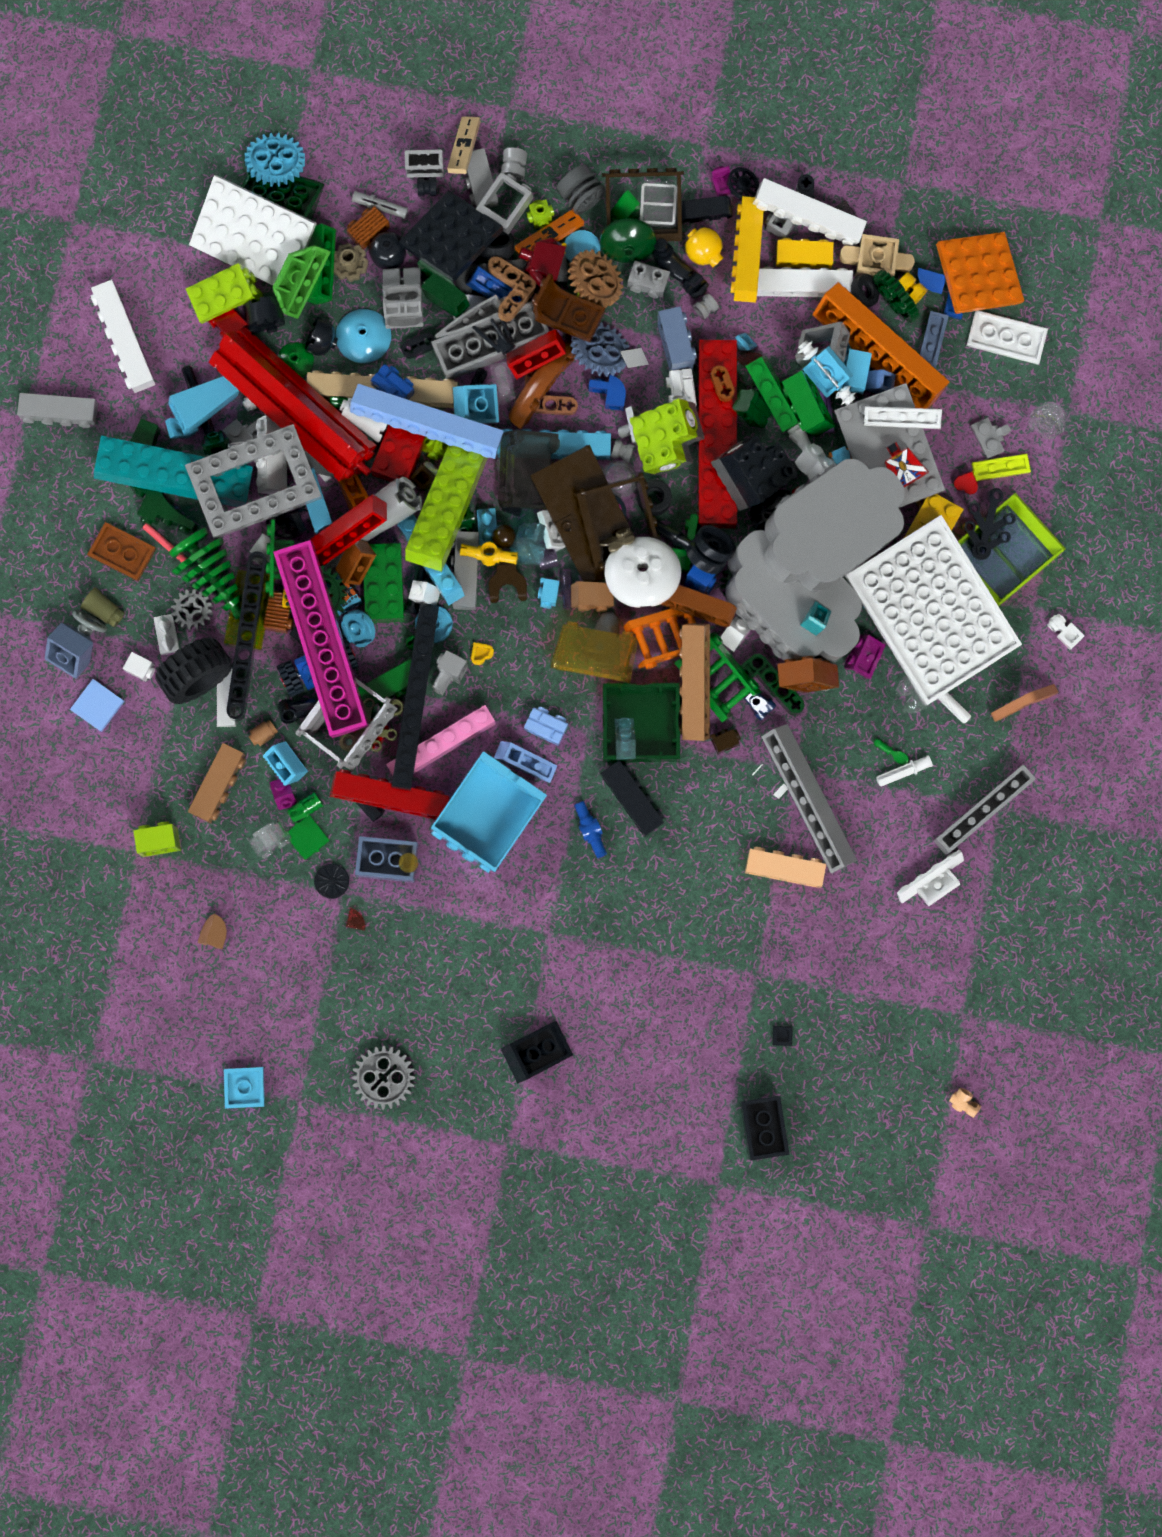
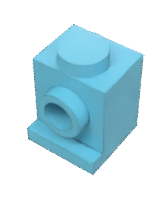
M541 578L540 585H543V587H539L538 598L541 599L540 607L548 609L551 606L556 607L560 582Z

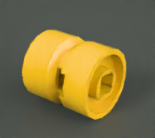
M909 272L899 280L906 292H909L912 288L914 289L909 296L914 300L915 304L928 291L921 283H916V278Z

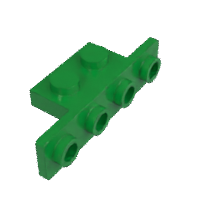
M271 519V524H267V536H271V543H267V555H270V562H266V574H270V581H266V593H269L270 598H274V579H282L274 551L293 546L294 540H275V519Z

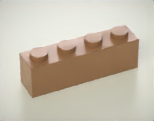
M222 743L188 810L190 814L210 824L213 820H217L220 814L218 809L221 803L224 804L228 799L229 793L227 791L229 787H233L237 781L238 776H236L238 769L242 770L246 763V755L243 752Z

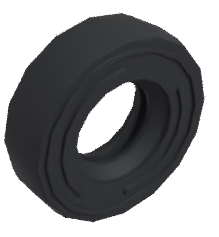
M862 274L853 279L851 293L863 305L869 308L878 302L879 291L876 288L877 285L874 283L873 277L869 274ZM863 284L867 288L868 297L863 293Z

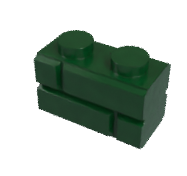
M754 389L740 390L737 400H735L732 407L733 410L750 426L765 428L771 411L764 398L759 397V392Z

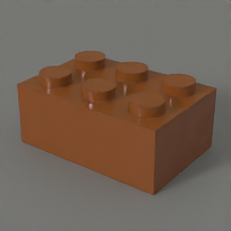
M804 656L802 660L786 659L784 660L785 663L778 664L779 687L802 693L839 688L838 666L830 663L828 660L822 661V658Z

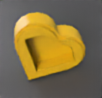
M473 643L471 661L474 665H482L485 660L493 657L494 649L492 646Z

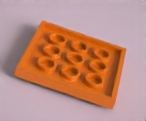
M1005 232L944 240L936 244L955 314L1017 305L1024 302Z

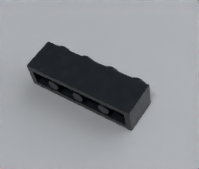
M619 760L601 772L600 776L642 835L646 837L664 824V816L659 809L655 810L653 808L651 797L647 793L643 794L640 789L642 785L637 778L633 779L629 774L631 770L625 762L622 764Z

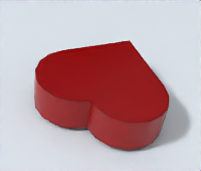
M973 470L955 478L954 486L957 490H964L965 493L970 495L977 492L978 482Z

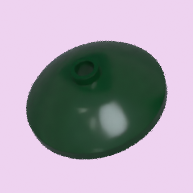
M637 219L614 221L603 230L600 237V246L603 253L608 258L620 263H634V261L639 262L647 258L654 251L656 234L652 227Z

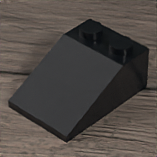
M557 1021L500 1048L517 1084L573 1056Z

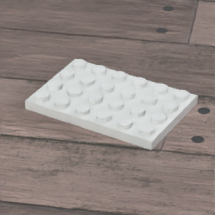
M214 175L189 245L232 266L240 263L243 267H247L249 272H253L256 278L274 285L288 254L308 247L317 223L218 175Z

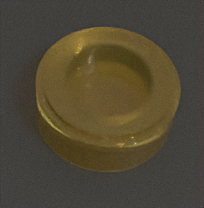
M406 853L400 857L399 867L403 872L412 873L418 868L419 862L414 854Z

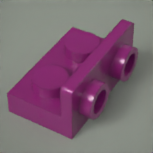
M860 634L858 643L846 658L844 668L846 670H853L866 679H871L886 645L870 635Z

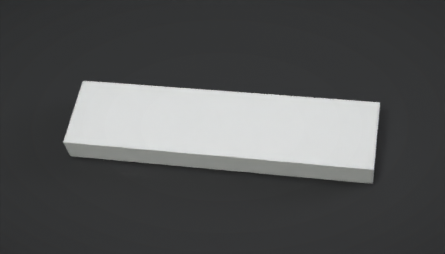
M865 406L864 426L941 429L942 409Z

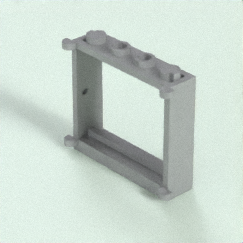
M356 677V683L384 703V705L344 760L313 737L325 721L319 700L296 731L297 736L300 737L303 734L338 761L337 766L340 769L345 766L351 771L359 765L364 754L370 750L372 743L383 732V728L394 717V713L398 709L390 703L392 699L381 697Z

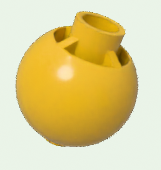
M702 227L699 230L694 228L687 235L689 239L686 241L685 250L689 259L695 264L703 266L710 264L713 268L724 258L720 254L723 248L722 240L716 231L706 227Z

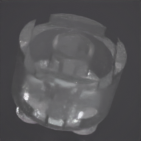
M280 818L275 820L277 824L274 822L269 823L253 833V839L251 836L246 838L258 858L262 857L264 860L275 853L273 849L276 847L282 849L291 843L289 839L292 837Z

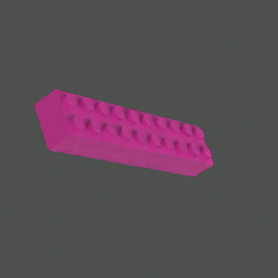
M309 540L274 551L330 737L335 738L367 728L369 726L367 715L313 542Z

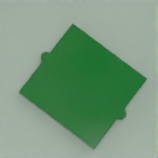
M310 815L299 823L296 822L295 826L284 834L304 860L308 859L315 852L318 853L319 849L330 841Z

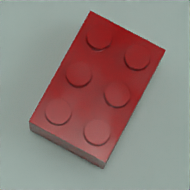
M388 425L371 468L372 476L388 482L401 477H406L411 481L410 477L413 475L422 453L421 450L425 436L412 434L407 430Z

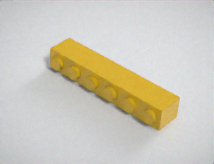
M742 196V204H738L737 215L741 216L736 221V230L739 231V235L735 234L734 246H738V250H734L733 262H737V264L732 269V277H735V282H731V293H734V301L756 303L764 211L758 209L753 204L755 197Z

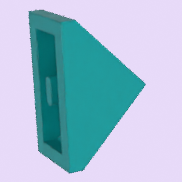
M815 601L800 626L817 636L825 629L832 611Z

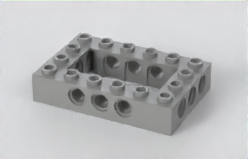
M294 424L185 465L214 539L322 499ZM283 449L296 485L224 512L210 476L218 477L231 469H240L242 465L253 461L258 462V459L271 454L274 456Z

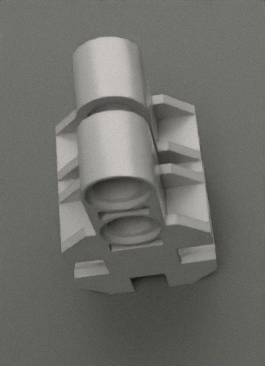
M419 267L403 268V278L400 276V268L383 269V311L386 329L424 326L421 271Z

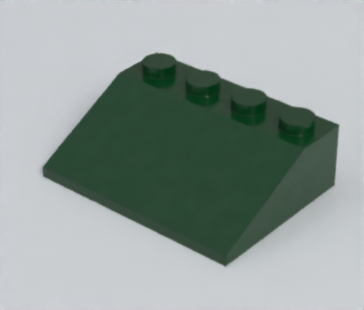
M249 172L241 187L312 220L324 184L301 176L299 178L294 176V182L287 180V185L280 182V187H278L277 183H274L271 187L270 182L263 185L262 179L256 182V176L251 178Z

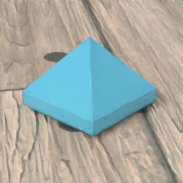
M742 333L735 337L738 349L741 351H749L757 347V344L747 333Z

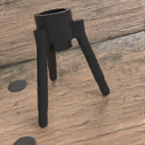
M493 318L490 319L500 336L496 340L498 344L494 343L476 326H472L483 339L495 348L497 353L502 352L505 355L516 347L505 321L501 320L506 335H503Z

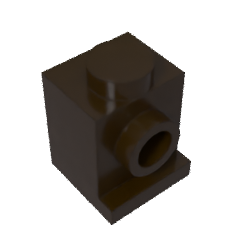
M724 729L717 733V737L715 734L710 736L717 755L739 746V740H741L737 729L730 731Z

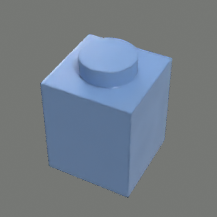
M883 369L868 371L865 390L879 394L894 388L896 374Z

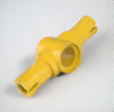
M486 542L479 546L461 544L460 556L481 560L486 566H493L500 562L516 565L518 560V552L503 551L502 548H497L492 542Z

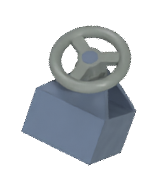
M80 610L72 612L73 617L80 622L77 628L60 623L48 636L44 658L75 679L90 664L93 641L90 637L94 630L101 633L107 631V627L103 622Z

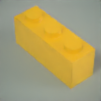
M782 238L777 240L776 267L831 269L833 265L834 242H829L825 239L818 241L800 239L797 241L790 238Z

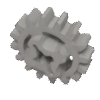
M193 589L192 593L185 590V595L179 593V600L174 599L176 605L171 606V608L175 612L171 615L177 617L175 622L176 624L181 623L180 627L182 629L187 626L189 631L192 630V627H195L198 631L199 625L206 627L204 622L211 621L208 615L213 614V611L209 609L213 605L212 603H207L210 600L208 596L203 598L202 591L197 594L196 589ZM198 599L203 602L204 607L198 606ZM192 606H194L196 611H192L191 614L188 609H192ZM180 613L186 614L187 621L181 617Z

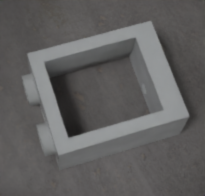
M501 172L476 210L501 224L504 229L503 231L509 234L533 200L532 189L526 184L520 185L517 183L516 178L508 173L505 175ZM503 182L524 195L507 220L487 208V205Z
M842 321L802 330L799 346L806 340L808 342L813 341L812 344L831 340L830 348L844 362L850 333ZM798 348L795 359L803 369L811 362V358L803 360L805 355L803 353L798 354L800 351ZM818 350L816 354L819 355L823 350Z

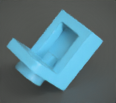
M169 418L165 421L170 439L189 438L198 432V428H196L190 434L184 436L176 418Z

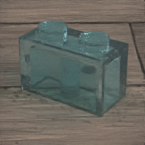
M634 718L614 719L616 760L636 759Z

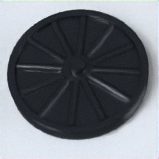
M327 864L317 871L314 885L320 895L325 898L335 899L347 891L349 876L341 866Z

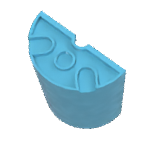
M483 751L432 825L431 834L439 840L444 839L447 842L446 846L454 852L457 850L463 853L462 857L467 861L479 863V867L485 872L489 873L490 870L495 872L547 795Z

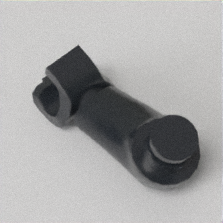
M665 239L657 240L654 245V257L659 267L670 271V276L682 283L683 289L692 298L695 299L699 295L702 296L709 286L707 281L703 279V276L698 272H694L692 268L685 264L677 256L673 247L667 244Z

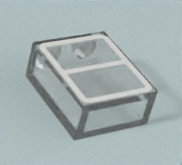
M641 181L639 220L650 225L653 230L676 229L677 183L673 181Z

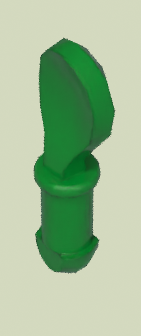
M881 739L873 741L876 748L878 747L887 755L891 754L894 761L898 764H908L909 758L904 752L892 750L893 747H890Z

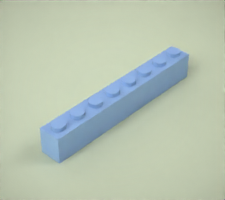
M361 384L357 385L351 400L350 412L357 416L367 417L375 422H382L394 428H401L412 434H419L431 440H438L449 446H456L468 452L481 454L487 458L495 459L502 441L503 430Z

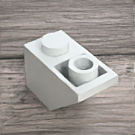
M737 615L732 620L730 627H727L721 636L722 644L732 651L736 650L751 630L742 616Z

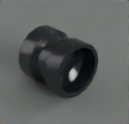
M430 177L429 179L417 178L418 197H424L425 195L437 196L436 177Z

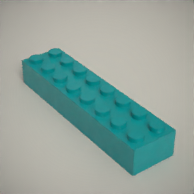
M101 436L94 468V479L198 500L185 465L205 457ZM242 465L240 469H231L222 473L221 476H210L222 505L239 507L246 504L253 470L252 466Z

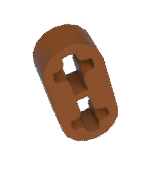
M724 366L714 367L711 372V381L716 394L721 401L728 402L732 400L735 392L729 373ZM717 371H719L720 374L724 373L722 376V382L720 381L719 377H715ZM722 386H725L727 391L730 390L729 396L721 394L723 392Z

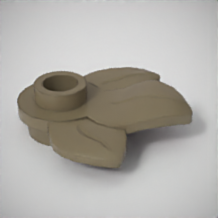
M622 528L616 531V536L608 537L602 541L600 546H609V552H615L623 545L632 544L635 541V536L630 528Z

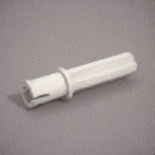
M948 692L938 698L962 723H966L971 718V715Z
M929 755L916 761L910 760V763L878 775L876 777L879 786H884L911 774L916 775L917 772L932 767V761Z

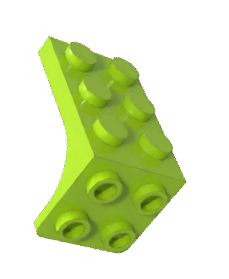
M240 263L186 288L201 324L238 306L244 305L250 300L252 303L259 302L260 297H263L261 290L255 286L257 280L253 272H249L248 268L243 267Z

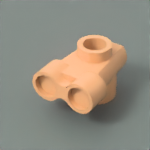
M959 1088L957 1092L955 1091L949 1100L953 1103L952 1107L960 1112L963 1110L973 1118L982 1107L978 1103L971 1101L973 1094L964 1088Z

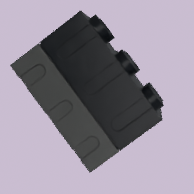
M757 435L733 445L711 461L712 466L716 469L722 483L725 484L739 511L762 503L766 498L777 492L779 488H782L791 479L798 476L780 443L764 448Z

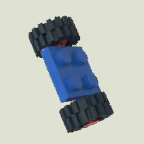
M343 636L352 670L356 669L359 666L354 657L355 654L351 646H349L346 637ZM305 655L294 660L298 669L297 672L291 660L277 665L281 680L290 697L305 691L300 681L301 678L307 690L315 687Z

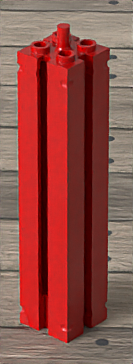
M247 328L239 329L237 332L225 333L219 343L220 348L213 353L208 363L216 367L219 373L281 429L294 424L303 449L328 472L333 473L338 481L346 478L349 479L355 474L359 475L361 472L366 476L371 473L372 470L365 465V460L368 461L374 455L373 450L377 446L374 442L368 440L364 433L344 417L261 340L252 335V332Z

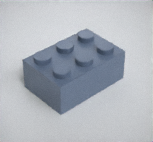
M680 306L658 311L657 325L669 371L690 368L693 370V365L696 364V351L694 347L691 348L690 342L692 341L690 329H686V313L681 311Z
M359 836L355 870L356 877L414 883L419 844L412 841Z

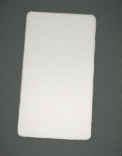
M642 348L621 351V355L628 368L649 365Z

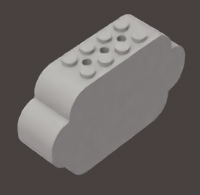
M846 459L836 466L834 463L831 464L821 475L817 474L808 484H803L797 488L791 496L787 495L775 506L776 510L765 524V533L771 544L765 550L764 562L772 576L781 583L792 584L799 581L806 589L820 592L829 588L885 548L891 540L900 534L904 525L903 515L898 509V506L904 499V487L891 470L884 467H876L869 470L859 460Z
M758 530L750 533L736 547L734 555L728 561V568L733 576L728 581L725 589L728 602L737 607L736 614L742 616L747 626L755 630L760 635L761 641L768 644L773 649V653L778 658H782L783 661L786 659H796L798 661L802 660L804 656H813L814 658H822V661L828 660L832 664L836 663L858 643L860 633L858 625L854 620L861 612L862 602L860 597L844 578H841L829 588L820 592L806 589L799 581L792 584L779 582L772 576L764 562L765 550L771 544L765 531ZM815 601L832 611L825 629L817 636L800 626Z

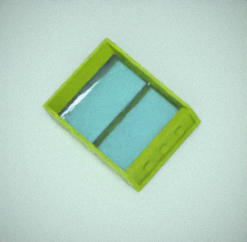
M1016 493L996 509L993 524L1008 513L1014 514L1016 521L993 532L988 539L989 542L997 538L999 533L1007 531L1011 535L1009 542L1001 543L991 549L990 556L987 559L978 560L972 554L973 543L968 534L958 541L998 607L1066 550ZM1007 516L1008 522L1012 521L1011 516ZM976 525L974 531L980 539L982 532L978 525ZM1006 534L1002 535L1004 541L1007 539ZM980 547L979 552L983 554L985 550L983 547Z

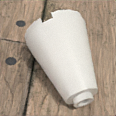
M348 398V401L343 400L339 409L343 411L342 415L379 443L387 424L375 422L370 418L360 417L351 413L352 398Z

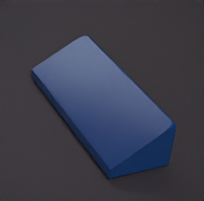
M479 266L466 283L467 286L487 299L494 295L501 299L505 296L507 297L512 291L511 287ZM520 296L512 297L515 302L522 301Z

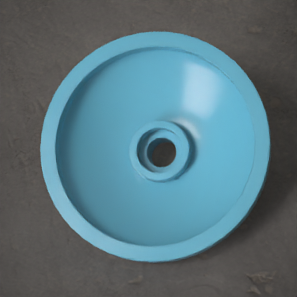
M369 309L354 310L346 314L337 326L335 337L338 338L337 347L343 356L353 362L371 363L381 358L387 352L391 343V329H386L385 319L378 312ZM361 330L366 331L363 335L359 334Z

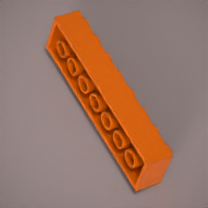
M839 282L824 294L812 314L823 325L842 321L850 333L848 343L851 349L872 353L870 367L873 370L883 369L896 374L894 387L907 383L915 408L929 409L950 383L944 375L939 373L916 350L911 348Z

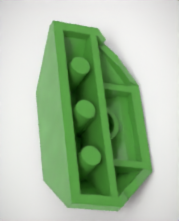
M313 245L288 254L272 287L283 314L296 319L299 318L331 251Z

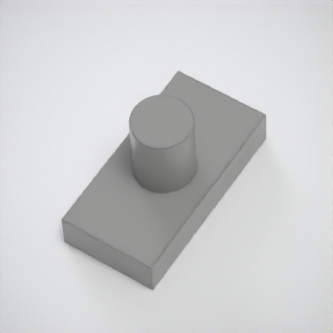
M630 406L625 408L628 424L619 427L618 433L621 438L631 435L632 443L637 445L630 418L639 416L640 411Z

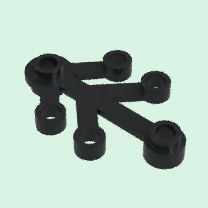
M999 488L991 489L987 493V500L990 504L985 521L980 513V505L978 503H971L967 508L982 532L979 539L974 531L976 528L974 522L967 521L963 524V530L968 534L973 543L972 554L978 560L987 559L990 556L991 549L1001 543H1007L1011 539L1010 533L1004 531L999 533L997 538L988 542L990 534L1016 521L1015 515L1008 513L993 524L998 503L1004 497L1002 490ZM995 492L999 494L998 499L994 497ZM972 505L976 506V512L971 510ZM1007 516H1011V522L1007 521ZM967 524H971V530L966 528ZM1003 534L1007 536L1006 541L1002 539ZM980 547H983L985 550L983 554L979 552Z

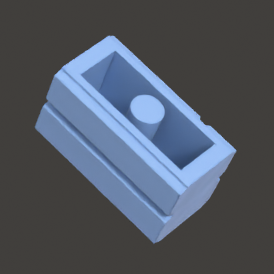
M543 707L533 708L524 726V730L559 746L568 728L567 719L560 715L551 716L548 714L549 711Z

